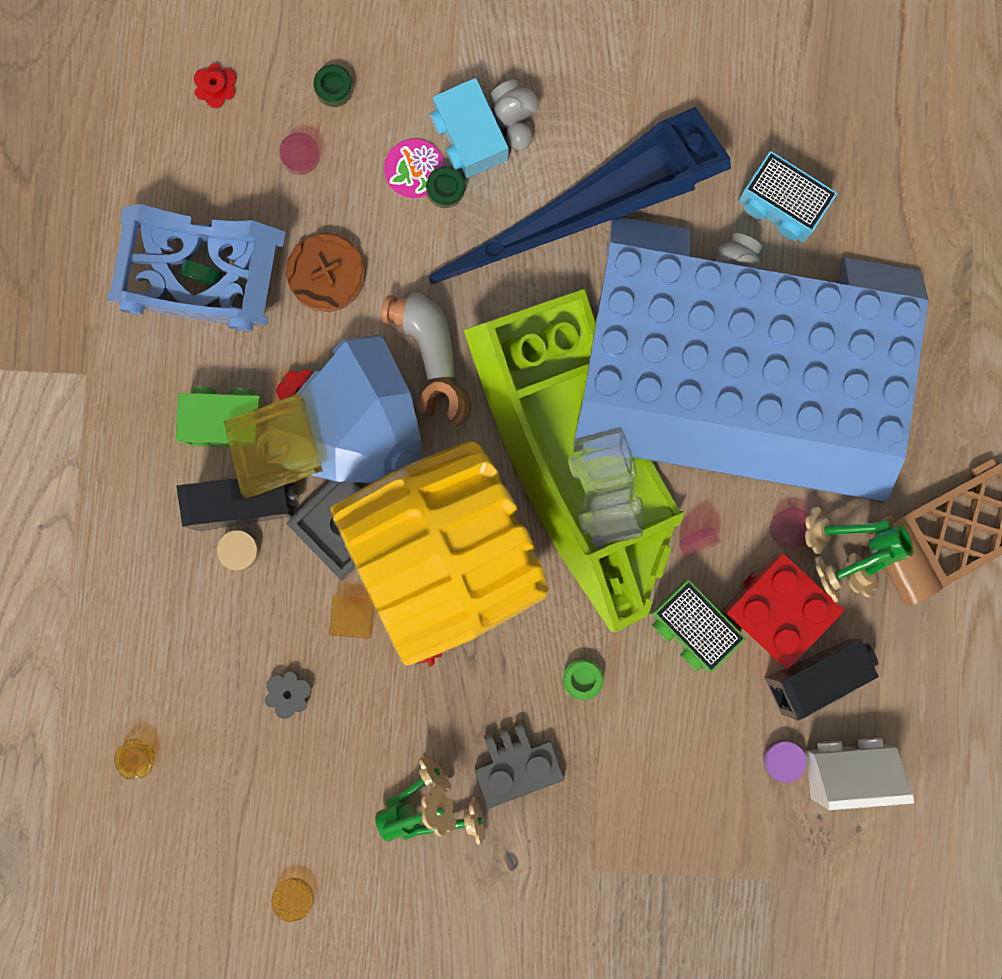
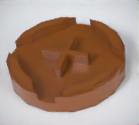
M322 232L313 235V237L305 241L302 240L294 247L287 260L286 277L290 290L301 304L314 311L333 312L345 308L358 297L364 286L365 267L360 253L351 241L338 234Z

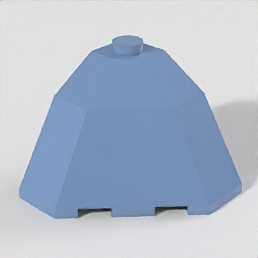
M381 335L342 339L332 351L334 356L320 372L316 370L296 393L298 398L283 415L279 413L269 425L271 465L332 481L374 483L382 477L421 459V437L411 393Z

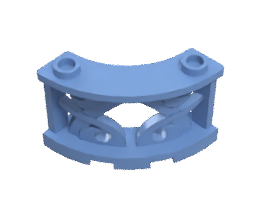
M143 204L122 207L120 223L123 225L111 290L108 292L107 301L120 304L119 310L129 314L143 315L144 310L210 322L227 323L229 328L245 332H252L253 325H268L269 317L264 316L274 254L276 248L283 247L286 231L253 220H212V226L204 223V225H192V216L168 212ZM138 228L141 229L146 254H133ZM173 239H181L183 241V249L180 252L164 255L163 250L174 252L170 246ZM201 242L208 244V252L212 261L222 271L226 272V275L211 288L193 296L178 281L169 265L181 264L184 259H191L198 251ZM226 247H233V253L228 256L231 261L235 262L233 265L224 262L221 258V253ZM131 264H149L153 267L154 271L145 270L135 277L138 281L149 280L151 283L149 291L138 293L127 289ZM241 278L247 279L245 290L237 284ZM169 291L180 303L162 299ZM241 294L244 296L242 308L234 307V298ZM220 300L222 308L208 306Z

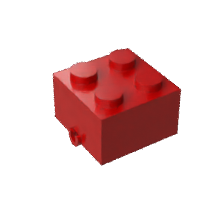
M777 552L756 575L751 573L742 583L744 588L723 609L730 618L786 670L845 611L784 553Z

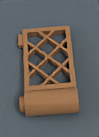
M993 458L970 470L973 478L907 514L895 519L893 514L890 513L872 522L877 523L889 519L893 527L903 525L910 534L913 543V555L885 568L905 606L914 605L941 591L943 587L1002 555V544L1000 545L1002 538V501L984 496L988 479L998 475L1002 483V462L996 465ZM977 486L975 493L968 491L969 489ZM958 495L973 500L969 520L950 514L954 498ZM982 503L1000 508L995 528L977 523ZM944 504L942 511L935 509ZM925 513L939 517L940 521L936 537L923 535L915 519ZM948 521L967 526L962 547L943 541ZM975 529L993 535L990 549L984 554L970 550ZM876 532L867 534L869 540L874 538ZM941 548L960 553L956 570L945 575L938 562ZM968 556L975 558L967 563Z

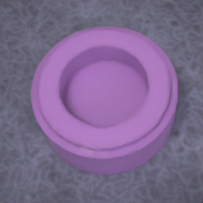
M785 740L772 743L766 749L763 758L767 773L775 780L783 783L798 780L805 772L807 764L803 750L798 745Z

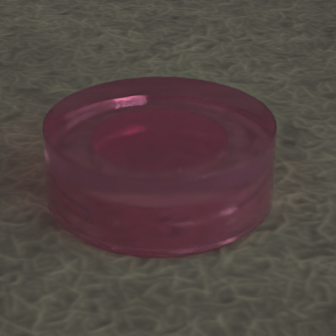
M300 132L290 134L280 145V159L285 168L291 173L304 175L317 167L320 160V151L315 140L308 134Z
M787 508L778 512L773 517L770 525V532L774 541L784 548H797L806 543L807 531L805 521L808 515L798 508Z
M709 527L679 541L678 546L683 557L686 558L705 551L721 541L715 528Z

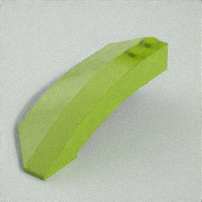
M585 289L470 327L465 329L464 333L503 443L539 519L559 555L609 630L617 632L648 616L653 603L649 599L656 578H661L672 549L668 546L675 526H680L685 511L679 510L652 461L573 447L596 325Z

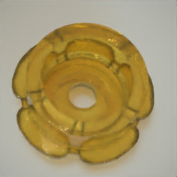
M130 739L124 743L123 747L116 750L114 763L119 774L124 778H143L151 772L153 767L151 762L154 760L155 755L150 745L142 744V741L139 739ZM133 755L138 757L137 763L131 761Z

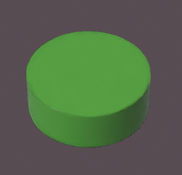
M578 659L571 662L565 668L563 685L572 697L579 700H588L595 697L602 689L603 673L596 663L587 659Z

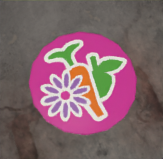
M411 138L399 142L389 151L384 163V174L388 185L395 193L405 198L419 199L427 196L426 182L430 173L439 167L445 166L442 154L435 145L423 139Z

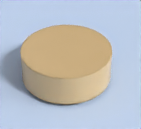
M234 530L226 533L219 540L217 556L221 564L226 568L242 571L255 564L259 556V546L251 534Z

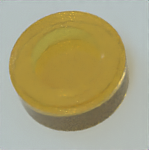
M294 877L283 880L276 887L271 898L274 913L280 919L287 922L303 919L309 913L314 903V893L311 886L303 879Z

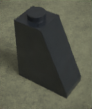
M284 474L176 485L182 527L196 531H207L293 517V507L299 505L295 482L289 483L288 477Z
M851 638L792 665L788 670L783 669L767 676L765 680L781 715L799 721L878 678L879 676L875 669V666L878 665V659L868 643L864 644L862 639Z

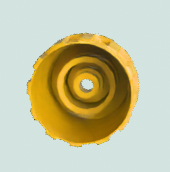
M474 441L464 442L410 463L336 503L330 510L379 616L403 664L406 666L413 665L470 642L548 596V586L545 582L546 576L540 561L532 550L535 547L529 533L524 526L517 522L514 516L517 508L507 488L501 484L496 468L490 458L484 453L482 447Z

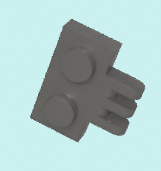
M522 721L514 724L515 733L519 740L514 742L510 738L507 727L499 729L504 745L498 748L492 733L484 735L493 762L477 767L474 771L488 809L564 781L550 740L531 747Z

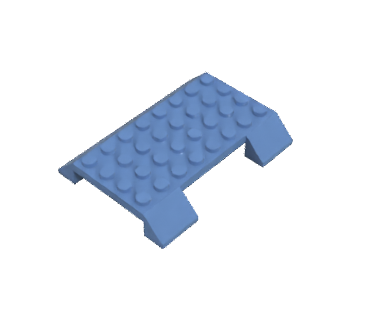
M624 217L611 220L605 254L607 260L583 401L579 408L573 447L887 502L907 453L929 301L922 272L844 257L841 263L839 282H828L690 257V229Z

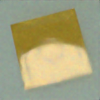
M300 394L224 421L240 491L246 499L323 471L306 404Z

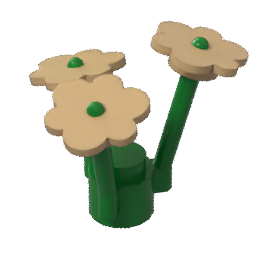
M813 507L810 516L806 517V543L808 547L813 548L815 554H820L822 549L828 546L832 534L876 532L874 538L869 540L872 556L862 560L859 555L852 553L847 556V563L840 570H836L832 564L826 566L821 557L815 558L816 569L821 577L822 584L834 602L839 601L840 593L838 589L843 587L841 579L848 576L849 587L854 592H862L865 597H870L879 588L876 572L913 555V543L907 529L903 525L893 527L889 519L868 524L831 525L829 520L822 516V511L819 507Z
M426 752L418 760L422 767L419 769L421 778L401 793L387 798V807L377 811L375 816L378 832L386 842L401 837L407 840L418 835L431 833L441 837L446 832L466 828L468 835L475 836L477 845L485 841L484 819L478 798L472 797L471 803H469V810L464 811V819L456 820L452 813L454 809L453 802L450 798H445V793L451 789L450 782L444 775L441 766L435 763ZM427 785L430 788L429 794L422 797V813L417 814L414 807L409 803L404 804V801Z

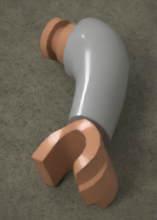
M412 292L408 298L400 297L398 301L396 296L387 295L382 305L381 317L383 323L392 324L395 320L397 326H402L407 335H411L417 340L423 357L427 380H432V384L427 386L420 396L417 412L434 414L437 399L441 395L446 394L450 402L446 415L455 426H461L470 413L471 400L468 393L462 387L452 384V379L456 378L454 353L447 318L441 307L428 295L420 292Z

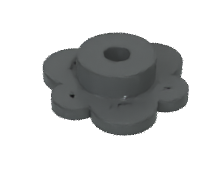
M287 672L283 677L275 675L269 678L266 684L269 694L265 698V703L269 707H275V713L278 717L287 719L295 711L302 712L306 709L307 702L305 698L311 693V686L306 680H298V676L294 672ZM286 691H290V698L285 696Z

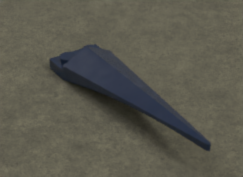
M693 107L659 122L605 165L543 208L490 241L431 273L428 277L431 284H436L695 190V184L731 169L730 157L698 109Z

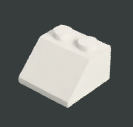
M883 738L858 739V746L843 747L842 741H823L817 743L818 749L806 750L810 798L828 810L914 803L913 792L897 747L883 744Z

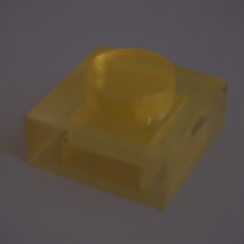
M333 595L329 635L371 639L374 608L372 599Z

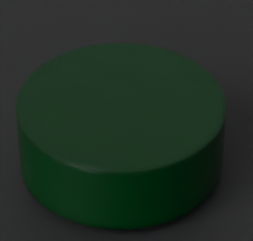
M334 64L324 66L316 73L313 80L316 96L326 106H342L352 97L353 82L349 72L342 66Z
M443 166L430 173L426 182V194L435 206L451 208L462 200L465 192V181L458 170Z
M187 259L183 260L180 269L181 275L210 286L219 282L222 275L220 271Z

